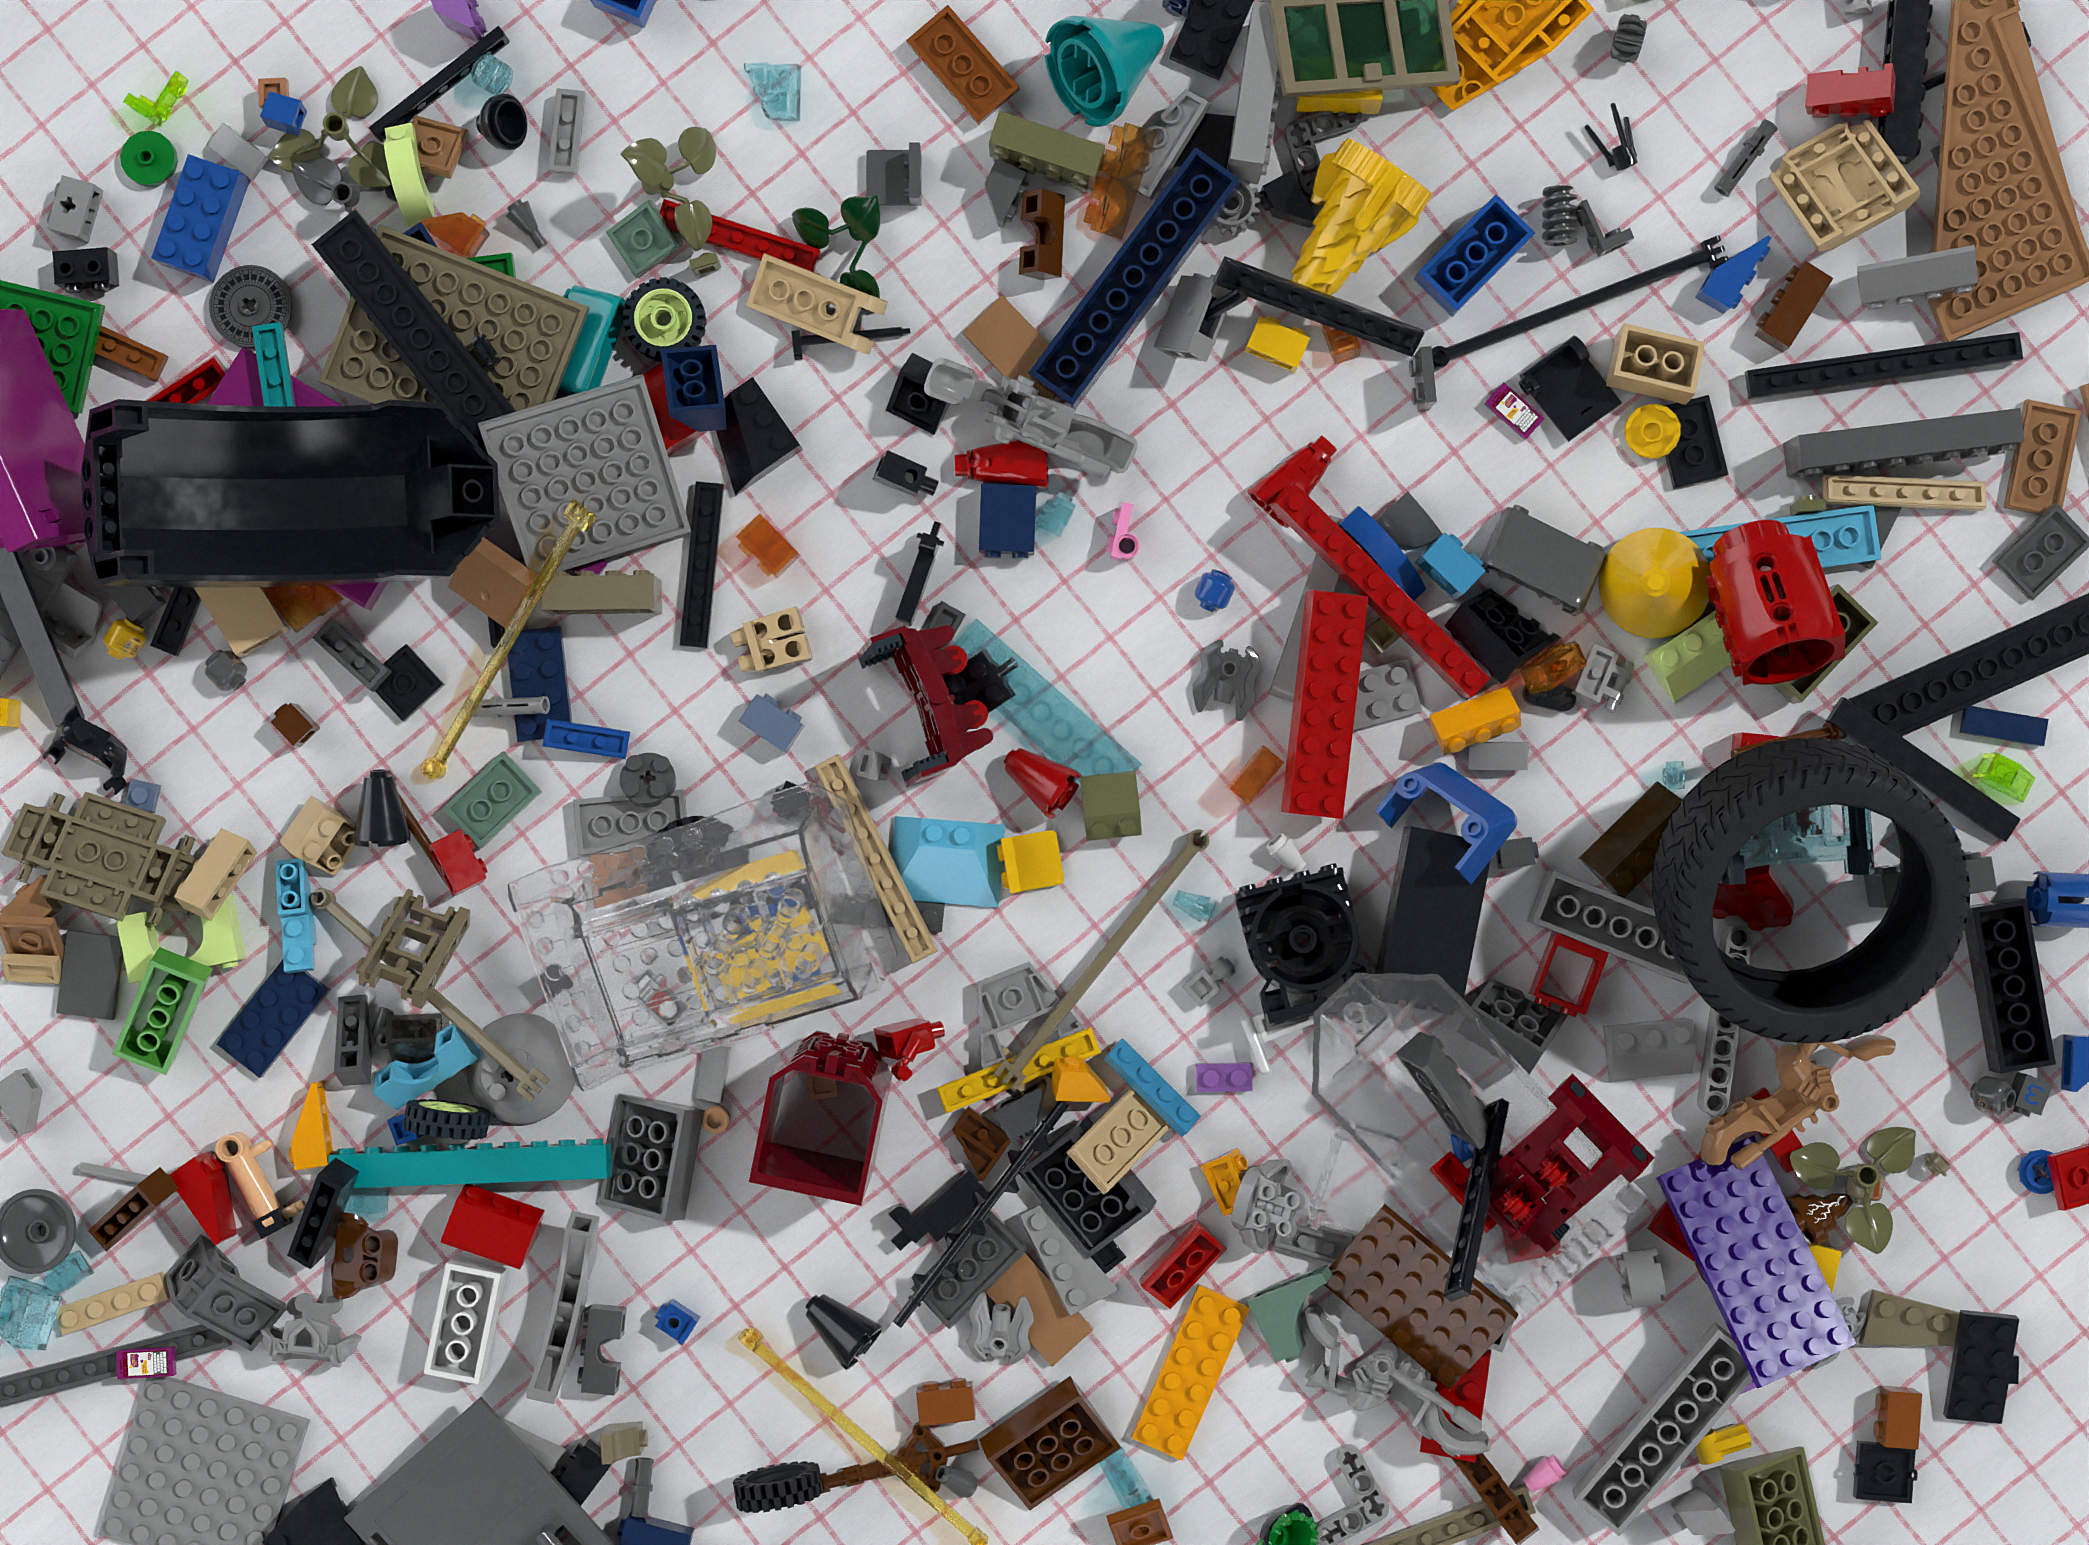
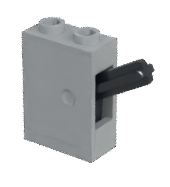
M1194 273L1193 276L1181 275L1154 347L1173 358L1207 362L1227 311L1247 300L1248 296L1244 288L1238 287L1231 291L1214 285V274H1211L1210 277Z

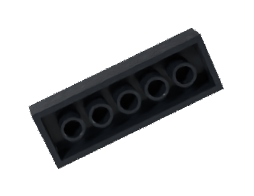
M2013 898L1970 905L1969 910H1967L1968 918L1965 936L1989 1071L2002 1074L2056 1065L2028 900Z

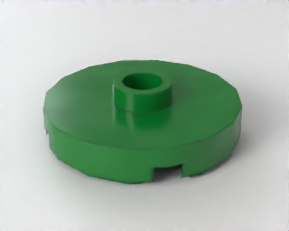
M151 130L140 131L130 136L124 143L120 154L121 166L126 175L137 184L146 187L160 186L165 183L164 181L169 177L171 178L175 173L178 164L177 151L172 143L161 133ZM151 154V159L145 162V155Z

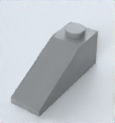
M1698 1486L1671 1505L1676 1512L1673 1518L1682 1530L1687 1528L1693 1535L1732 1534L1736 1531L1720 1507Z

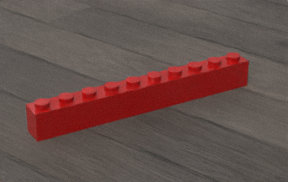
M1296 483L1287 485L1269 504L1358 595L1368 596V605L1461 698H1472L1487 683L1490 677Z

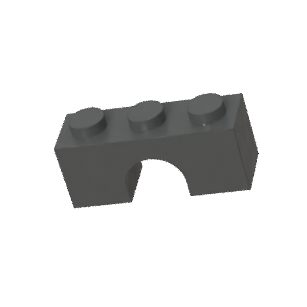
M593 1304L589 1311H585L583 1328H587L586 1339H582L580 1356H584V1365L579 1367L577 1383L582 1384L581 1393L614 1396L619 1390L621 1362L606 1359L601 1352V1343L606 1339L620 1340L625 1330L627 1307Z

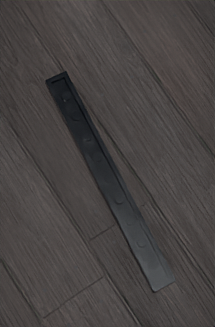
M2020 332L1753 369L1747 370L1744 373L1748 399L2016 362L2023 359Z

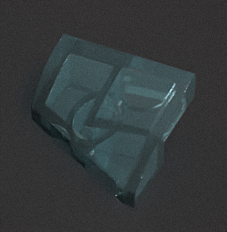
M767 62L744 63V70L752 80L753 90L761 100V107L766 118L779 121H800L801 66L798 64L771 65Z

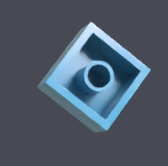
M1443 533L1414 563L1455 600L1462 596L1486 570L1481 567L1483 562L1475 554L1470 553L1469 555L1461 548L1463 543L1455 535Z

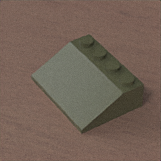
M1799 1446L1745 1458L1720 1468L1731 1523L1736 1530L1734 1532L1736 1545H1825L1804 1447Z

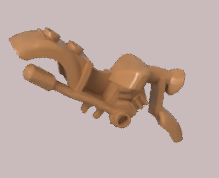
M1864 1035L1849 1041L1843 1048L1833 1042L1796 1043V1045L1788 1044L1780 1047L1775 1057L1778 1078L1781 1082L1777 1091L1770 1097L1762 1100H1755L1748 1096L1745 1098V1101L1735 1103L1730 1108L1731 1111L1709 1121L1701 1143L1702 1161L1708 1165H1721L1726 1160L1727 1151L1731 1143L1738 1136L1750 1131L1769 1134L1757 1143H1749L1731 1156L1730 1161L1736 1169L1743 1170L1762 1157L1764 1150L1782 1139L1794 1127L1800 1132H1805L1806 1129L1802 1126V1121L1807 1117L1811 1119L1812 1123L1816 1124L1818 1118L1815 1112L1818 1109L1825 1112L1836 1110L1839 1106V1098L1831 1081L1830 1068L1817 1065L1816 1060L1809 1059L1820 1045L1849 1059L1854 1056L1862 1061H1869L1878 1056L1893 1054L1896 1042L1886 1036Z

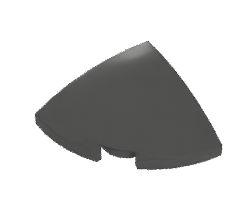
M1409 492L1405 493L1376 520L1395 543L1400 546H1410V548L1421 547L1431 543L1443 534Z

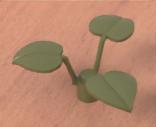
M359 66L349 71L334 86L331 93L332 107L339 113H329L324 117V129L321 130L322 135L317 145L314 135L305 129H301L299 136L285 133L268 155L278 167L293 173V163L321 158L317 150L323 147L327 136L335 141L345 139L357 153L349 162V173L352 179L361 186H391L392 182L387 166L384 145L370 141L364 145L361 151L350 138L349 126L345 121L352 114L357 117H366L377 107L378 93L365 69Z
M694 126L685 129L679 137L678 147L681 156L686 161L667 170L668 168L665 165L667 151L662 143L653 138H645L633 142L620 155L628 162L637 178L641 181L645 193L648 195L661 193L662 198H671L683 203L675 208L676 226L684 240L693 250H701L712 229V216L709 209L699 200L689 202L687 198L669 193L674 185L672 174L687 168L689 165L696 174H704L712 168L716 158V147L712 135L706 128Z
M1890 1127L1877 1131L1869 1138L1866 1145L1867 1153L1876 1160L1872 1165L1865 1164L1854 1171L1836 1170L1840 1164V1157L1837 1151L1826 1143H1810L1791 1152L1789 1157L1793 1171L1807 1186L1817 1190L1829 1189L1834 1184L1835 1175L1851 1176L1853 1183L1858 1188L1864 1189L1863 1207H1855L1849 1211L1845 1219V1227L1848 1235L1854 1242L1874 1254H1880L1890 1241L1893 1219L1889 1209L1884 1204L1875 1203L1870 1206L1868 1205L1869 1196L1872 1192L1871 1187L1876 1185L1880 1178L1877 1166L1880 1164L1884 1171L1893 1174L1907 1170L1915 1156L1916 1131L1905 1127Z

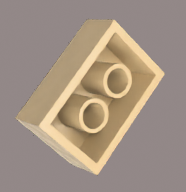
M1624 323L1615 336L1606 386L1686 405L1696 393L1705 342Z

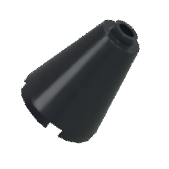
M386 769L370 770V775L364 776L353 837L354 844L363 847H369V841L373 844H378V847L405 844L407 840H411V835L392 774H387Z
M825 1294L820 1297L817 1295L813 1296L805 1306L808 1310L805 1316L841 1367L846 1371L858 1362L855 1356L858 1358L862 1353L865 1354L882 1332L881 1329L883 1327L879 1323Z

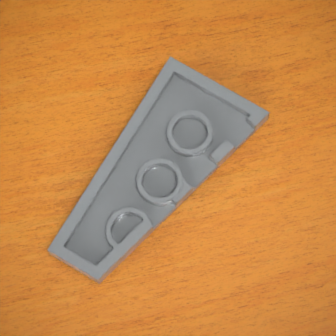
M1185 89L1161 114V118L1142 133V138L1145 140H1138L1132 147H1128L1123 164L1118 161L1105 172L1150 200H1153L1211 104Z
M1043 1203L1018 1215L1068 1316L1079 1312L1118 1290L1092 1258L1085 1256Z

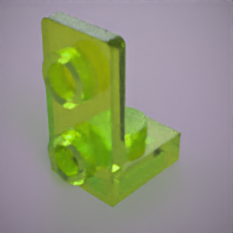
M175 71L155 103L141 94L137 98L130 93L127 94L123 102L132 110L160 127L171 116L172 107L177 99L185 94L189 80L178 71Z

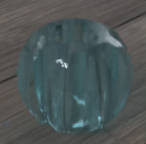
M485 54L479 57L473 64L471 78L474 84L493 95L503 94L511 86L513 70L509 65L496 57Z

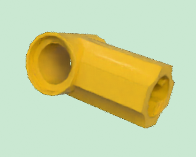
M1740 1422L1718 1430L1710 1429L1697 1444L1695 1451L1701 1465H1708L1721 1461L1724 1455L1752 1447V1441L1745 1424Z

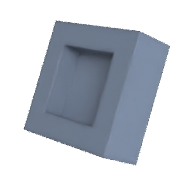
M131 779L125 805L155 812L161 785Z

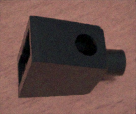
M889 450L882 454L872 478L876 482L912 496L916 495L918 491L933 496L939 483L938 480L925 475L927 467ZM905 472L913 475L912 483L905 479Z

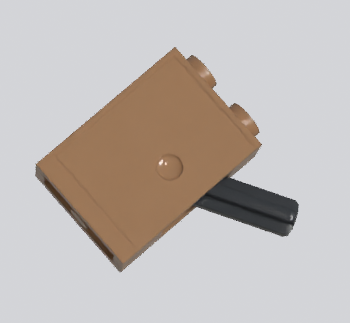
M483 537L482 541L470 555L458 564L448 588L488 616L491 646L494 649L506 647L505 628L509 630L517 625H523L528 620L531 604L539 594L538 587L541 577Z

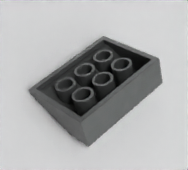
M618 1094L610 1137L612 1177L603 1179L599 1203L662 1221L685 1220L704 1110L677 1103Z

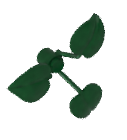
M853 196L845 199L840 209L846 224L835 229H828V218L819 210L808 207L796 209L792 213V221L799 236L808 246L823 249L830 242L829 235L837 234L846 229H849V234L854 240L862 241L849 267L850 272L841 274L840 283L880 298L879 287L874 277L865 270L859 269L856 271V265L866 245L879 233L880 209L878 196Z

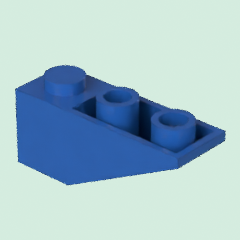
M1766 236L1715 268L1708 274L1695 298L1722 314L1731 308L1735 309L1743 297L1740 291L1744 284L1748 286L1757 273L1754 270L1755 265L1758 261L1762 262L1769 253L1770 247L1767 245L1772 237Z

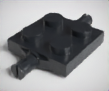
M986 649L967 660V665L961 672L953 675L948 674L943 678L949 689V695H954V705H964L969 701L977 700L982 702L986 706L988 713L1014 697L1016 694L1009 685L1006 675L1018 668L1017 662L1008 668L1016 660L1011 657L1008 661L999 665L991 658Z

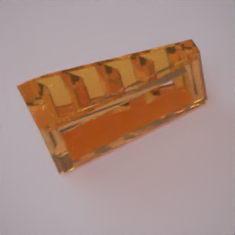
M1320 323L1334 364L1360 356L1361 346L1356 336L1337 329L1331 331L1330 328L1332 327ZM1347 335V338L1335 341V338Z

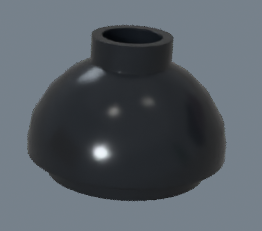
M506 93L497 94L490 97L483 105L476 119V127L479 133L495 148L514 150L520 147L526 138L527 117L523 106L514 96Z

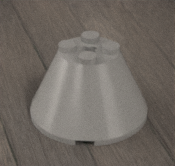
M528 1013L507 1015L487 1025L483 1031L528 1071L536 1067L550 1080L547 1084H544L537 1078L535 1082L543 1089L540 1093H537L530 1087L528 1091L535 1096V1099L530 1102L515 1090L520 1082L480 1048L479 1059L474 1064L466 1066L468 1085L477 1103L481 1107L488 1109L491 1116L512 1124L535 1123L557 1112L573 1091L578 1071L574 1047L564 1031L544 1017Z

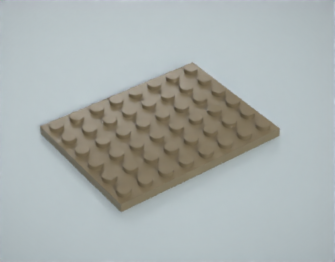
M378 226L377 236L516 411L555 400L590 310L589 307L385 226ZM351 296L318 382L374 404L390 399L437 403L353 296ZM480 334L487 336L485 340L490 341L497 352L495 356L501 359L500 363L491 369L486 368L485 365L487 363L482 362L475 350L477 348L476 345L473 346L471 344L473 338Z

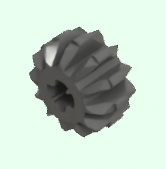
M1623 14L1620 17L1610 51L1612 59L1623 63H1634L1638 59L1647 28L1645 18L1634 14Z

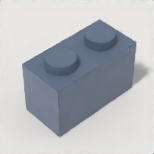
M767 693L763 697L756 694L738 722L787 753L805 727V725L800 723L803 717L791 709H788L785 713L777 707L779 701Z

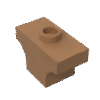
M48 874L39 876L32 884L27 883L18 889L15 893L17 897L3 908L0 913L2 915L53 918L63 907L58 901L40 894Z

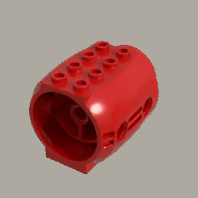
M1758 520L1729 530L1714 543V560L1709 564L1710 575L1706 576L1707 593L1710 603L1715 606V618L1718 628L1723 630V642L1726 652L1731 654V667L1735 678H1741L1743 686L1749 684L1772 685L1789 682L1807 676L1821 669L1829 662L1845 658V632L1811 536L1803 537L1789 534L1786 525L1777 520ZM1780 651L1789 653L1786 657H1779L1776 654Z

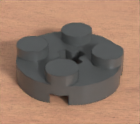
M642 753L630 756L620 773V786L624 795L634 805L650 808L660 805L662 800L673 794L676 787V774L669 759L656 753ZM646 775H651L655 778V781H650L649 785H645L642 778Z

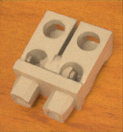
M796 606L742 623V628L730 633L734 647L748 644L751 654L738 657L742 672L756 670L761 673L813 659L807 635L801 634L805 632L799 608ZM791 635H796V636L789 637V638H786V639H783V640H779V639L784 638V637H788V636H791Z

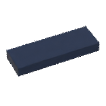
M1970 706L1963 709L1959 733L2041 747L2045 745L2049 719Z

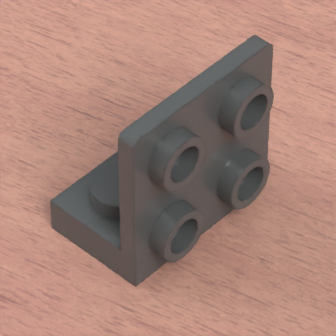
M909 142V150H867L866 197L877 195L879 206H922V151L920 142Z

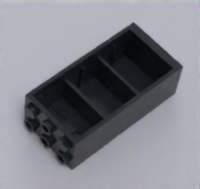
M1413 826L1403 828L1374 977V985L1377 986L1380 997L1398 1001L1399 996L1406 997V1002L1420 1006H1426L1427 1001L1433 1002V1007L1450 1012L1454 1011V1007L1462 1008L1491 862L1490 860L1474 882L1469 884L1455 868L1472 846L1462 836Z

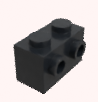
M110 248L52 251L54 284L64 289L66 293H81L82 289L92 288L94 291H108L111 286H119L117 253Z

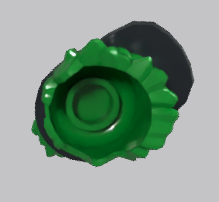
M1296 1503L1285 1511L1273 1513L1262 1525L1259 1541L1256 1545H1316L1318 1541L1316 1536L1319 1535V1532L1316 1530L1317 1523L1314 1522L1312 1513L1305 1504Z

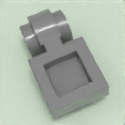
M1220 956L1209 966L1212 969L1210 975L1202 968L1182 986L1200 1007L1221 990L1216 983L1217 980L1225 983L1236 973L1233 969L1234 965L1228 958L1224 959Z

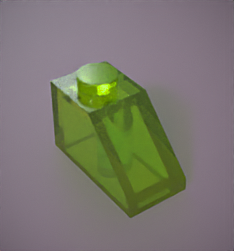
M1997 752L1984 753L1972 777L2020 802L2025 801L2035 780V777L2021 764Z

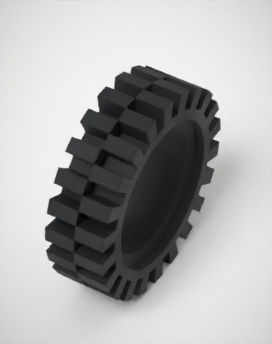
M795 1461L790 1464L785 1462L779 1466L774 1464L769 1465V1468L761 1467L757 1471L751 1470L747 1474H742L733 1481L737 1509L746 1513L751 1511L758 1513L762 1510L764 1513L770 1512L771 1509L778 1511L782 1510L781 1508L783 1507L792 1508L795 1504L802 1505L805 1504V1501L810 1502L823 1493L820 1467L817 1463H808L807 1461L800 1463Z

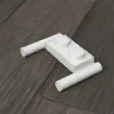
M1312 994L1291 1002L1290 1006L1293 1008L1294 1006L1313 1002L1314 996ZM1264 1013L1242 1021L1241 1023L1261 1074L1272 1070L1262 1043L1319 1022L1328 1048L1338 1045V1040L1327 1013L1267 1028Z

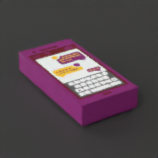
M1504 382L1484 403L1524 440L1545 419Z
M175 1346L119 1349L116 1351L117 1379L176 1375Z

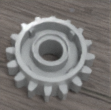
M1240 179L1241 187L1232 198L1236 201L1238 207L1234 210L1225 208L1211 226V229L1219 228L1222 235L1225 231H1230L1233 236L1238 229L1244 233L1247 229V223L1253 226L1255 219L1252 215L1258 216L1260 209L1255 207L1261 202V198H1255L1254 196L1258 191L1257 187L1251 189L1250 183Z

